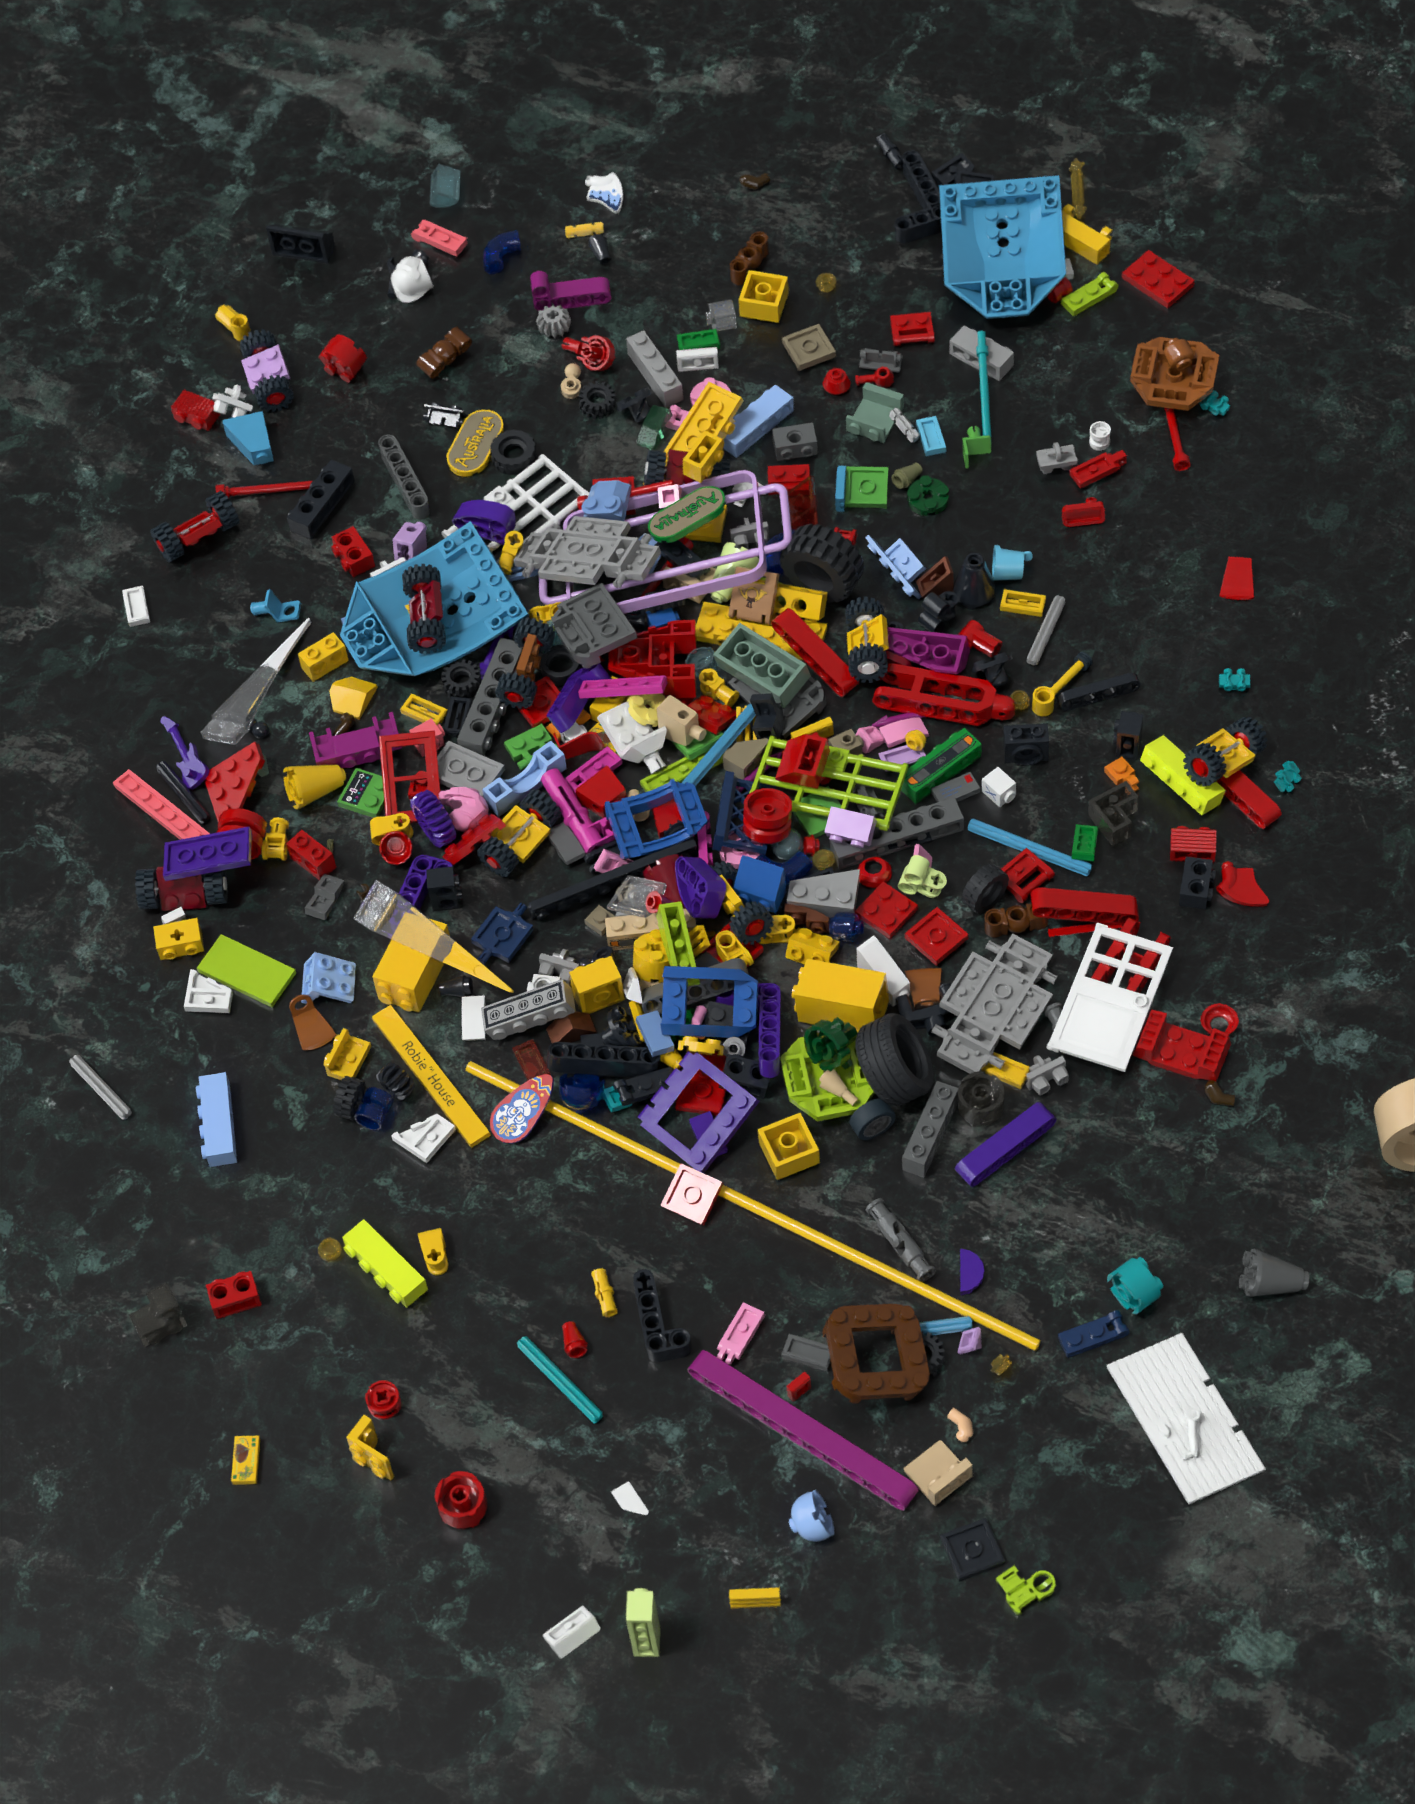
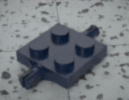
M519 903L514 912L504 911L496 906L471 938L472 944L483 949L482 954L477 958L483 965L486 964L491 956L498 957L509 963L533 932V925L521 918L522 914L527 910L525 904Z

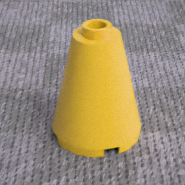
M338 765L288 766L283 770V772H287V777L283 778L285 790L289 801L294 800L296 805L293 807L295 809L303 808L343 786L346 780L344 769Z

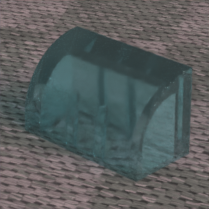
M441 164L437 165L431 175V206L449 207L458 202L460 170Z

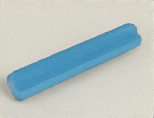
M970 1316L919 1323L924 1336H927V1332L932 1333V1335L967 1331L973 1327Z

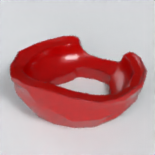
M880 857L867 858L857 868L860 869V883L871 888H877L883 881L887 883L892 876L891 865ZM874 860L882 865V869L876 874H870L865 870V863Z
M1221 1003L1207 1007L1200 1019L1202 1027L1210 1035L1213 1030L1210 1022L1214 1018L1220 1017L1228 1022V1028L1225 1030V1033L1229 1035L1237 1028L1239 1023L1235 1010Z

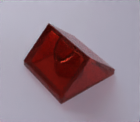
M810 475L788 491L792 530H797V528L807 524H813V526L818 524L814 476Z

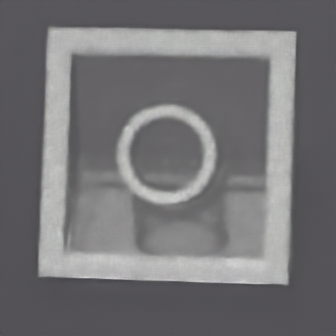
M628 875L607 905V909L646 918L653 914L649 913L646 909L645 901L647 895L652 891H657L664 895L667 885L666 883Z

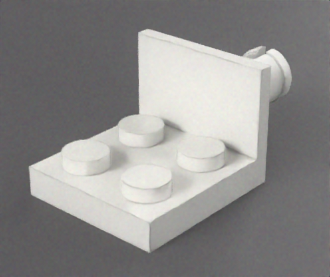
M629 701L600 714L597 719L621 759L635 763L644 761L651 775L666 767V764L659 755L667 732L665 726L654 731L650 724L644 726L636 722L629 714Z

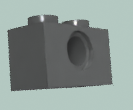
M813 422L772 429L777 461L818 455Z

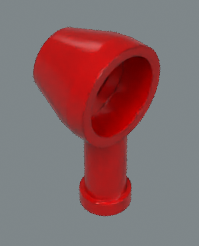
M884 366L878 368L871 375H855L856 386L866 382H875L879 387L888 388L894 382L893 372ZM882 372L887 373L885 376H880Z

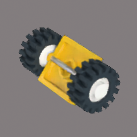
M859 597L857 602L852 600L851 605L848 604L845 611L846 626H848L850 631L847 633L849 673L852 678L855 676L857 681L861 678V682L865 683L866 680H869V683L873 682L872 679L880 680L879 676L883 678L888 671L887 653L885 651L889 649L887 619L884 617L883 605H880V601L877 600L875 602V598L872 597L870 600H868V597H864V600H861Z

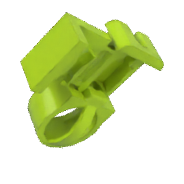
M1013 1566L998 1576L996 1582L1006 1592V1601L1015 1614L1021 1615L1020 1609L1036 1598L1040 1602L1054 1592L1055 1579L1050 1572H1036L1031 1578L1026 1580L1027 1585H1025L1024 1578L1020 1579L1016 1574L1018 1570ZM1037 1577H1048L1045 1582L1034 1588L1033 1582ZM1051 1583L1053 1584L1049 1591L1040 1592Z

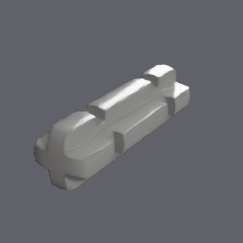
M894 408L890 411L889 417L894 422L896 421L895 424L904 435H908L907 438L910 442L917 441L920 436L919 432L913 429L914 426L905 415H902L903 413L899 408Z

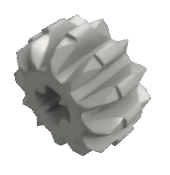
M552 304L550 308L545 306L544 310L539 311L536 321L541 334L545 333L546 337L552 335L555 338L556 335L563 337L564 332H569L571 318L567 309H563L561 305L555 307Z

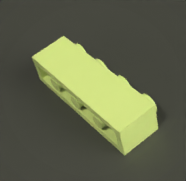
M643 1588L627 1591L626 1622L634 1656L659 1657L660 1624L653 1591Z

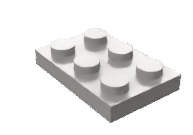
M451 741L447 742L437 756L441 784L450 788H474L479 791L482 797H484L482 789L499 778L505 770L503 764Z

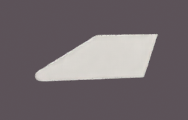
M629 1481L611 1491L622 1509L643 1515L648 1514L647 1508Z

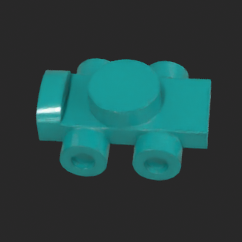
M1214 390L1199 402L1203 410L1208 409L1213 415L1221 414L1224 416L1230 408V405L1227 404L1229 399L1226 396H1222L1220 400L1217 399L1218 393Z
M1226 668L1224 669V674H1219V688H1224L1226 691H1244L1246 688H1250V675H1246L1245 669L1242 668L1237 670V674H1232V669Z
M1286 761L1282 765L1284 770H1279L1275 774L1277 778L1274 783L1280 792H1284L1285 789L1287 792L1292 791L1294 785L1291 782L1297 783L1302 779L1298 774L1300 770L1294 761Z

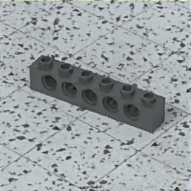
M500 638L457 738L458 745L485 756L487 750H490L493 734L498 732L499 720L501 715H505L507 709L505 702H500V698H497L495 694L499 679L504 673L506 675L509 672L512 675L517 673L516 668L523 647L519 648L518 644H515L513 640Z
M955 797L943 799L938 803L921 806L916 810L907 813L902 812L892 817L888 831L879 830L878 827H875L873 838L878 839H872L870 846L864 845L863 848L852 846L850 841L843 840L842 843L830 840V850L838 869L841 870L859 864L870 857H881L916 846H904L905 841L917 838L918 840H923L926 838V832H930L932 840L963 831L964 817ZM894 829H899V830H901L900 832H897V833L892 832V830H894ZM897 844L899 848L889 850L888 845Z

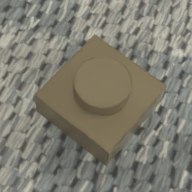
M598 905L585 919V925L603 936L606 933L605 918L615 917V915Z

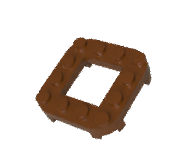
M900 1304L852 1305L839 1307L831 1313L823 1328V1337L827 1338L834 1375L832 1380L834 1390L838 1389L843 1396L850 1399L851 1403H859L862 1399L904 1397V1400L907 1401L913 1399L922 1391L928 1383L929 1368L920 1324L912 1307ZM891 1330V1334H895L902 1371L860 1373L852 1332Z

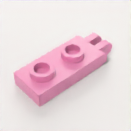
M743 1302L718 1344L717 1350L720 1352L717 1358L723 1361L726 1354H728L725 1361L728 1365H731L735 1358L739 1360L765 1317L764 1312Z

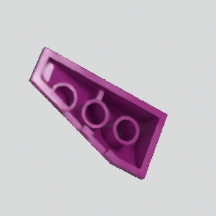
M887 627L888 651L936 672L958 674L966 668L970 653L967 636Z

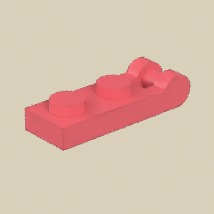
M422 220L419 228L411 233V237L415 241H423L456 257L468 244L467 238L427 220Z

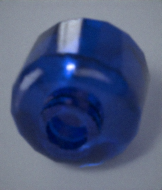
M838 912L834 917H831L829 922V932L837 941H856L859 934H862L864 930V923L860 921L856 913Z

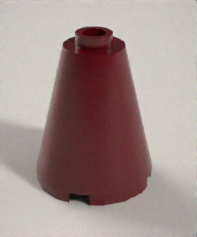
M673 854L655 861L657 865L652 869L650 865L646 867L643 871V876L652 889L672 901H681L683 909H686L679 894L675 874V863L679 855Z

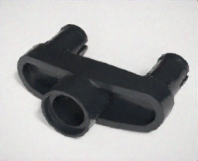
M944 983L939 986L942 998L950 988L951 983ZM900 995L895 999L900 1015L909 1020L916 1029L926 1028L930 1036H938L931 1033L935 1024L947 1030L946 1022L957 1017L939 1007L940 1004L913 1011L908 995Z

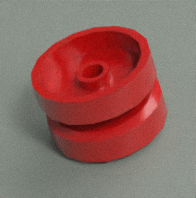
M762 788L748 794L744 800L743 831L746 836L762 844H773L787 838L791 832L792 801L789 796L773 788Z
M235 808L223 811L219 817L216 833L250 826L252 830L251 860L257 858L262 852L267 822L259 814L250 810Z

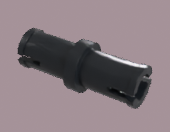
M880 134L876 142L883 149L884 156L890 159L897 170L903 168V157L898 152L899 148L890 141L887 134Z

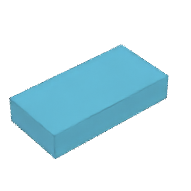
M933 416L916 420V427L920 434L925 455L931 456L945 453L946 445L937 417Z

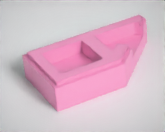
M603 849L593 868L600 873H605L631 863L633 860L622 859L619 857L620 855Z

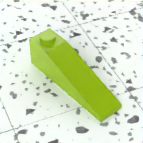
M681 901L659 904L656 917L670 966L696 967ZM688 978V986L700 984L699 979Z

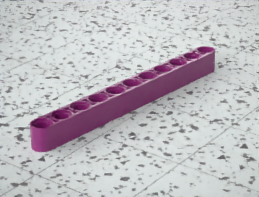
M702 1350L687 1369L689 1374L697 1381L899 1510H905L919 1491L918 1487L903 1475L711 1353Z

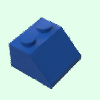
M742 855L733 889L742 900L743 905H746L745 903L748 902L752 905V901H756L757 904L760 902L764 905L768 912L777 913L786 894L784 868Z

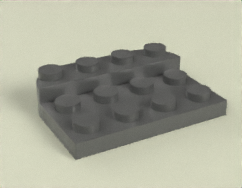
M602 583L557 605L558 610L551 617L556 634L574 661L581 664L583 668H591L593 665L601 663L599 656L638 638L636 631Z
M810 676L785 708L782 707L784 726L781 736L784 739L815 712L819 715L826 706L825 693L818 680L815 681ZM735 677L728 682L729 686L734 691L737 690L739 696L747 704H751L752 694H761Z

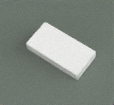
M143 586L122 590L129 626L150 623Z

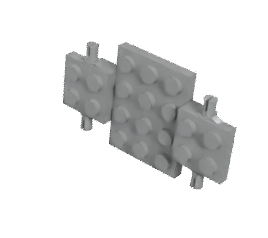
M574 516L565 530H561V527L554 523L544 533L531 532L513 561L516 567L525 568L522 571V575L525 578H529L533 570L540 569L538 571L540 579L595 585L602 573L605 572L606 577L616 578L613 585L620 589L627 579L644 581L661 551L659 546L648 545L652 539L649 534L646 535L645 533L641 540L635 537H626L631 529L629 522Z
M1012 934L1008 942L1002 946L989 940L985 949L997 954L993 962L975 952L971 953L939 1007L958 1016L950 1029L946 1030L935 1024L931 1032L943 1038V1043L936 1056L975 1077L979 1075L982 1068L988 1063L999 1069L1002 1068L1005 1061L993 1055L999 1039L1020 1049L1053 996L1052 993L1035 985L1041 978L1053 985L1056 982L1058 976L1046 970L1053 954L1015 934Z

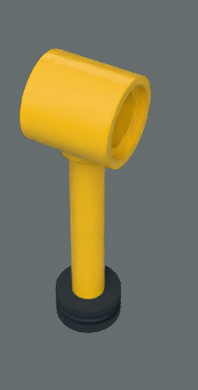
M1080 652L1074 658L1075 664L1051 688L1041 686L1034 690L1032 710L1036 715L1042 717L1050 715L1054 709L1055 695L1080 670L1086 671L1093 664L1091 657L1087 653Z

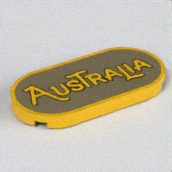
M478 410L466 417L447 453L448 466L454 474L469 477L473 476V473H480L486 468L491 458L490 445L498 434L504 432L503 420L499 414L491 410Z

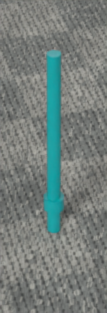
M985 331L977 332L978 346L976 347V356L979 357L983 436L989 435L991 437L987 370L989 351L986 345Z

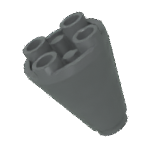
M1260 1249L1244 1252L1243 1265H1245L1244 1275L1241 1274L1239 1278V1288L1244 1289L1246 1296L1300 1292V1290L1307 1289L1309 1272L1304 1271L1303 1268Z

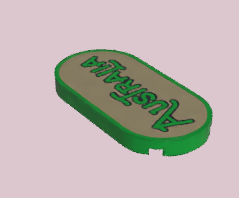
M705 486L694 490L653 515L648 523L651 537L657 542L666 541L667 543L681 539L718 517L724 511V506L727 502L726 497L720 488L714 486Z

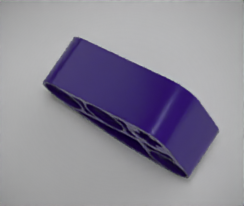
M471 500L462 503L452 520L457 528H461L471 521L482 538L498 544H505L506 534L514 531L516 527L515 512L512 508L488 500Z
M679 857L675 863V874L679 894L686 910L693 918L715 919L719 914L726 893L724 880L702 858Z

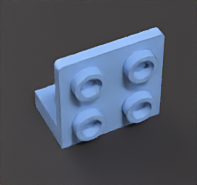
M314 952L304 963L302 995L310 996L312 1001L321 995L352 1003L354 1000L356 964ZM301 1000V1003L307 1004V1001Z

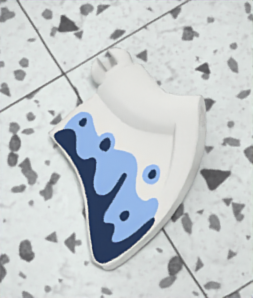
M614 173L607 176H588L586 185L590 189L587 200L600 203L613 213L618 214L623 203V190L617 176Z

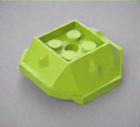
M804 1037L798 1038L788 1051L780 1057L789 1101L816 1121L853 1115L859 1107L869 1102L875 1092L868 1084L860 1067L856 1053V1040L848 1045V1048L851 1050L850 1059L853 1065L848 1069H844L842 1066L835 1068V1071L847 1086L848 1091L858 1098L854 1106L849 1104L844 1098L819 1087L821 1084L819 1079L826 1072L820 1068L819 1064L826 1060L823 1059L817 1064L812 1062L807 1054Z

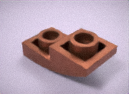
M785 904L784 913L794 919L795 925L806 924L807 929L816 934L829 933V917L804 906Z

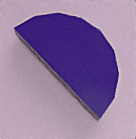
M960 1249L961 1295L972 1293V1290L976 1289L983 1282L984 1267L978 1255L970 1250Z

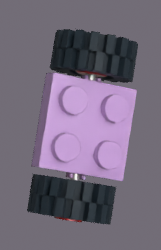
M261 329V332L255 330L254 334L249 332V336L245 335L243 337L244 340L240 341V349L244 358L241 361L250 389L255 394L258 405L262 410L265 409V411L269 412L271 409L272 412H275V409L280 411L282 410L281 407L287 408V403H292L291 399L294 398V394L289 383L291 378L281 348L277 345L276 339L270 331L265 332V330Z

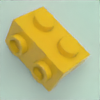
M798 927L788 940L785 957L805 964L807 959L830 963L831 957L839 948L840 941L834 940L830 936L816 934L807 928Z
M343 1028L340 1035L338 1034L334 1039L331 1053L325 1056L324 1066L327 1075L342 1080L345 1076L356 1078L371 1048L370 1042L350 1036L348 1029Z

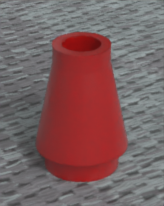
M572 1321L566 1322L562 1326L564 1351L571 1358H579L587 1352L588 1344L578 1330L576 1323Z

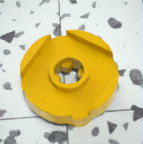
M684 1036L683 1041L678 1042L679 1051H682L683 1047H687L686 1052L712 1055V1053L715 1054V1051H718V1056H723L724 1046H721L720 1040L707 1039L706 1043L698 1042L697 1037Z

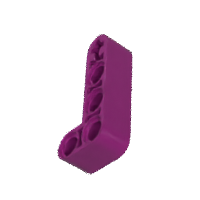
M543 271L534 272L530 277L534 308L537 311L544 310L545 306L550 308L552 304L555 307L561 305L563 309L605 304L611 300L610 282L605 277L549 283L548 275Z

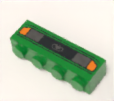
M965 728L959 732H954L947 741L935 746L932 752L920 757L914 765L908 768L901 791L915 804L919 803L931 794V788L947 782L982 756V744Z

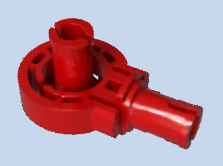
M595 335L589 338H581V340L589 343L580 342L569 337L563 340V342L569 345L562 344V348L582 355L583 357L577 356V360L582 361L590 370L604 371L616 359L614 345L606 337Z

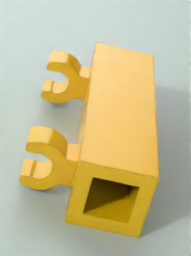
M1067 204L1062 210L1064 245L1096 265L1099 264L1110 253L1112 237L1109 234L1112 232V229L1105 226L1098 233L1073 218L1074 214L1071 212L1075 207Z

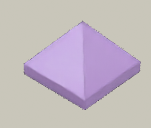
M977 1327L963 1331L958 1353L963 1354L980 1349L981 1328Z

